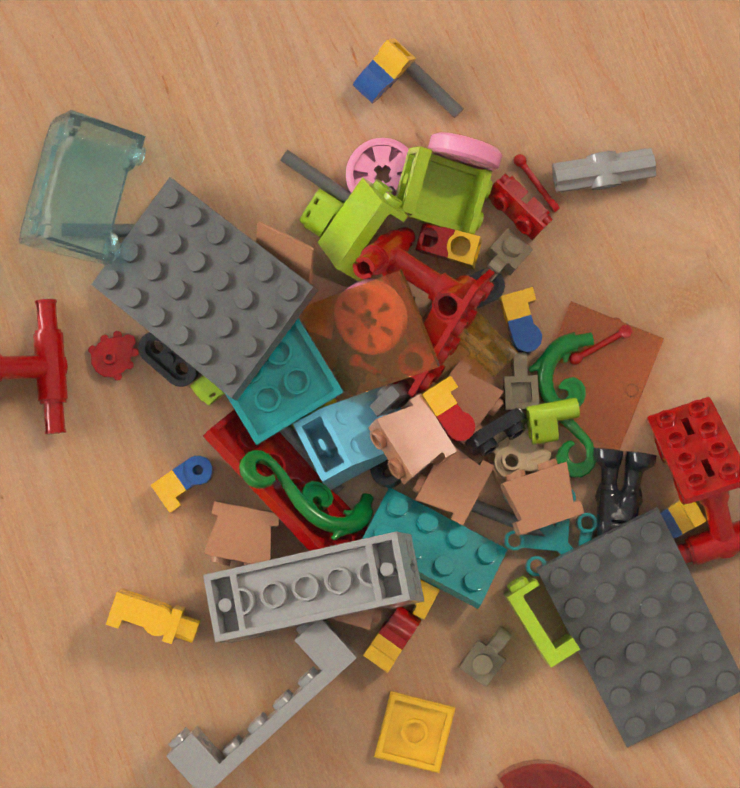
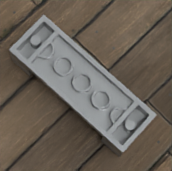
M397 531L203 575L215 642L235 643L263 637L266 632L372 609H393L424 602L412 535Z
M327 619L298 625L296 628L299 634L296 636L295 642L320 669L317 671L313 666L299 679L298 684L300 687L294 693L288 689L275 700L272 705L275 710L267 716L262 712L249 724L247 728L249 733L243 739L238 734L220 752L203 731L196 726L192 731L187 727L184 728L171 740L168 745L172 749L166 757L194 788H214L357 658V652Z

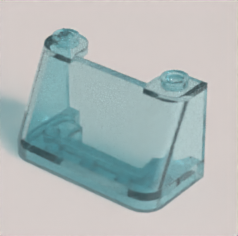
M74 110L55 117L46 134L20 230L19 243L35 249L103 265L112 264L117 259L121 249V242L118 241L117 234L112 233L126 177L128 171L132 170L136 165L140 166L144 160L146 147H143L146 136Z

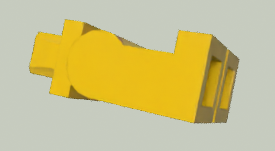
M122 588L116 592L105 625L119 629L127 621L144 627L147 633L152 636L164 635L163 642L172 644L178 638L192 643L201 620L184 615L186 607L176 604L173 608L165 602Z

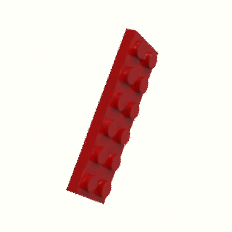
M235 409L203 435L241 478L239 469L241 459L248 452L259 450L268 453L276 460L300 491L304 485L311 481L324 484L319 475L280 432L256 445ZM259 463L256 464V470L259 474L266 477L274 474L269 467ZM277 478L271 486L264 489H256L249 486L309 551L361 540L368 528L365 526L356 533L332 540L333 533L313 525L295 508ZM331 490L333 495L332 504L322 512L330 516L345 517L346 515L343 514V511L351 510L350 507Z

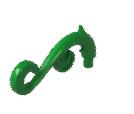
M572 332L558 337L548 345L538 360L529 367L530 372L538 371V388L544 403L577 398L579 407L584 403L586 390L581 380L574 377L562 380L558 388L566 390L568 396L561 399L555 392L553 376L556 365L562 358L563 362L566 363L571 353L579 351L578 348L594 345L592 332L578 335ZM574 419L559 421L583 444L586 450V458L580 463H574L569 459V450L575 445V442L569 440L558 449L556 454L557 463L567 462L569 477H583L589 474L595 467L596 461L593 460L594 444Z
M254 450L248 452L240 461V475L249 486L256 489H264L271 486L277 478L295 508L313 525L333 533L332 540H337L341 536L360 531L367 525L372 516L373 510L371 506L374 497L371 494L363 493L359 503L354 505L353 510L343 511V514L346 515L345 517L330 516L322 512L330 507L333 501L332 492L326 485L311 481L304 485L300 491L276 460L264 451ZM259 463L269 467L274 474L269 477L259 474L256 470V464Z

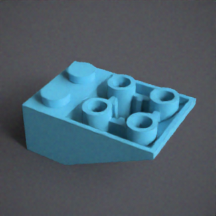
M382 387L325 406L293 423L321 481L330 490L387 460L382 449H377L370 438L371 431L368 428L375 419L382 417H377L370 408V405L378 398L376 393Z

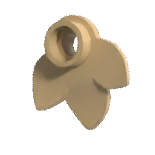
M527 423L524 425L526 427L524 433L513 440H509L507 437L499 442L498 448L493 451L495 454L493 462L495 471L504 479H506L505 475L522 469L525 472L539 471L537 464L549 461L551 457V452L547 449L539 447L538 444L532 445V439H529ZM512 457L516 460L517 465L510 467L506 464L505 459Z

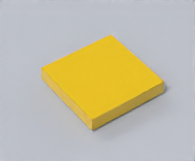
M390 690L374 757L440 773L455 707Z

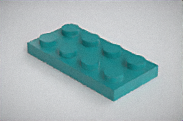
M388 488L362 538H370L396 531L411 534L420 579L477 609L481 606L508 550L392 488Z

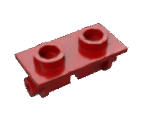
M505 173L492 185L488 198L497 210L502 211L514 222L516 228L521 233L527 235L533 241L553 220L549 216L551 212L535 197L527 204L524 203L522 199L528 194V191L513 175L509 177Z

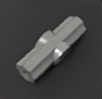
M652 148L623 153L605 151L588 155L585 159L552 164V175L556 193L591 187L592 190H601L620 186L623 182L656 177V162Z

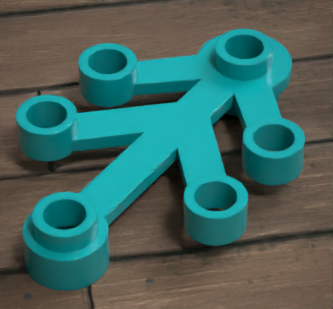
M572 490L573 501L575 502L576 494ZM503 494L504 500L507 504H509L505 495ZM591 513L581 514L576 519V527L580 531L578 546L592 540V532L597 527V518ZM583 517H589L592 520L590 529H584L581 526ZM570 518L557 522L555 526L551 524L539 528L544 536L518 535L520 544L516 547L511 546L508 542L509 536L515 534V531H509L504 536V545L512 551L528 548L558 551L562 555L573 549L568 543ZM540 556L530 557L525 564L527 573L531 576H540L539 573H535L530 569L531 562L538 560L541 564H544L548 561H545Z

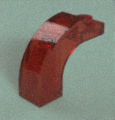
M535 759L522 761L505 768L497 774L498 779L504 785L502 788H594L578 771L563 763L551 760Z

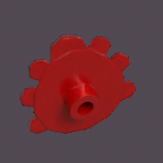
M115 331L112 338L102 335L100 337L101 342L97 346L91 345L88 351L91 354V364L94 370L103 377H112L118 381L121 380V373L125 369L131 370L134 367L131 357H136L139 353L136 348H132L136 343L133 335L126 334L122 337L121 331Z

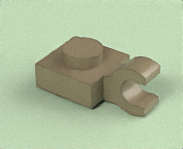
M507 228L485 253L492 261L480 275L482 276L491 269L495 272L490 281L492 282L503 269L511 276L533 249Z
M514 352L511 354L513 376L503 377L504 411H511L516 408L526 410L527 406L539 404L538 375H528L527 352Z
M500 626L487 645L478 639L459 665V668L487 687L506 661L499 652L512 637L511 633Z

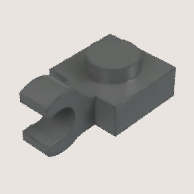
M403 379L398 384L388 383L376 393L378 398L370 405V408L377 417L395 412L413 398L407 394L411 388L408 381Z

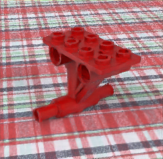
M401 227L398 230H390L384 235H380L375 242L366 246L361 251L360 257L355 260L356 263H353V271L361 279L382 274L385 282L394 287L406 303L409 313L406 337L409 346L401 353L399 362L401 369L408 376L415 379L407 393L409 396L414 397L420 390L426 392L433 382L436 383L445 370L446 366L443 363L449 355L452 356L462 341L459 336L465 328L468 329L478 314L475 309L481 301L484 302L493 290L495 285L490 281L495 272L489 269L477 280L467 275L459 276L456 279L445 272L441 275L408 253L409 248L413 245L412 242H415V233L411 228ZM408 282L427 293L428 299L432 301V309L424 323Z
M56 299L35 301L38 330H35V334H33L35 355L2 356L0 354V382L8 379L37 380L38 401H40V405L44 406L45 434L66 433L63 403H67L66 399H68L66 379L68 364L64 352L63 332H61V329H58Z
M706 397L694 400L690 403L648 416V424L653 432L662 463H667L672 473L675 489L681 504L686 505L700 501L705 508L709 530L689 536L684 540L685 543L677 545L685 563H692V565L696 564L698 566L716 559H727L735 556L740 552V520L732 522L728 500L730 497L729 491L740 488V454L712 399Z

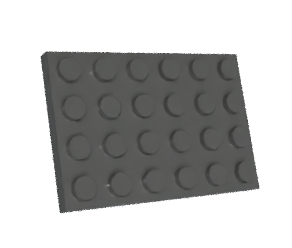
M171 177L163 185L91 284L236 401L318 292V289Z
M657 507L536 567L567 631L579 646L580 650L578 652L626 747L640 742L740 692V670Z

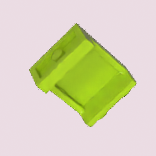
M421 146L408 149L395 196L403 202L401 208L408 215L407 218L438 227L443 226L475 234L483 222L484 214L481 211L484 200L488 198L492 190L493 182L490 180L492 171L476 169L432 154V150Z
M364 177L361 178L317 242L336 269L357 281L364 279L355 275L353 263H356L355 260L359 258L361 251L368 245L386 217L391 214L403 222L408 217L401 208L403 202L391 194L393 190L377 179L372 183Z
M521 575L506 585L509 591L503 595L545 662L552 668L579 651L580 648L574 638L567 633L553 642L550 641L524 599L526 593L540 584L532 576L527 579L526 576Z

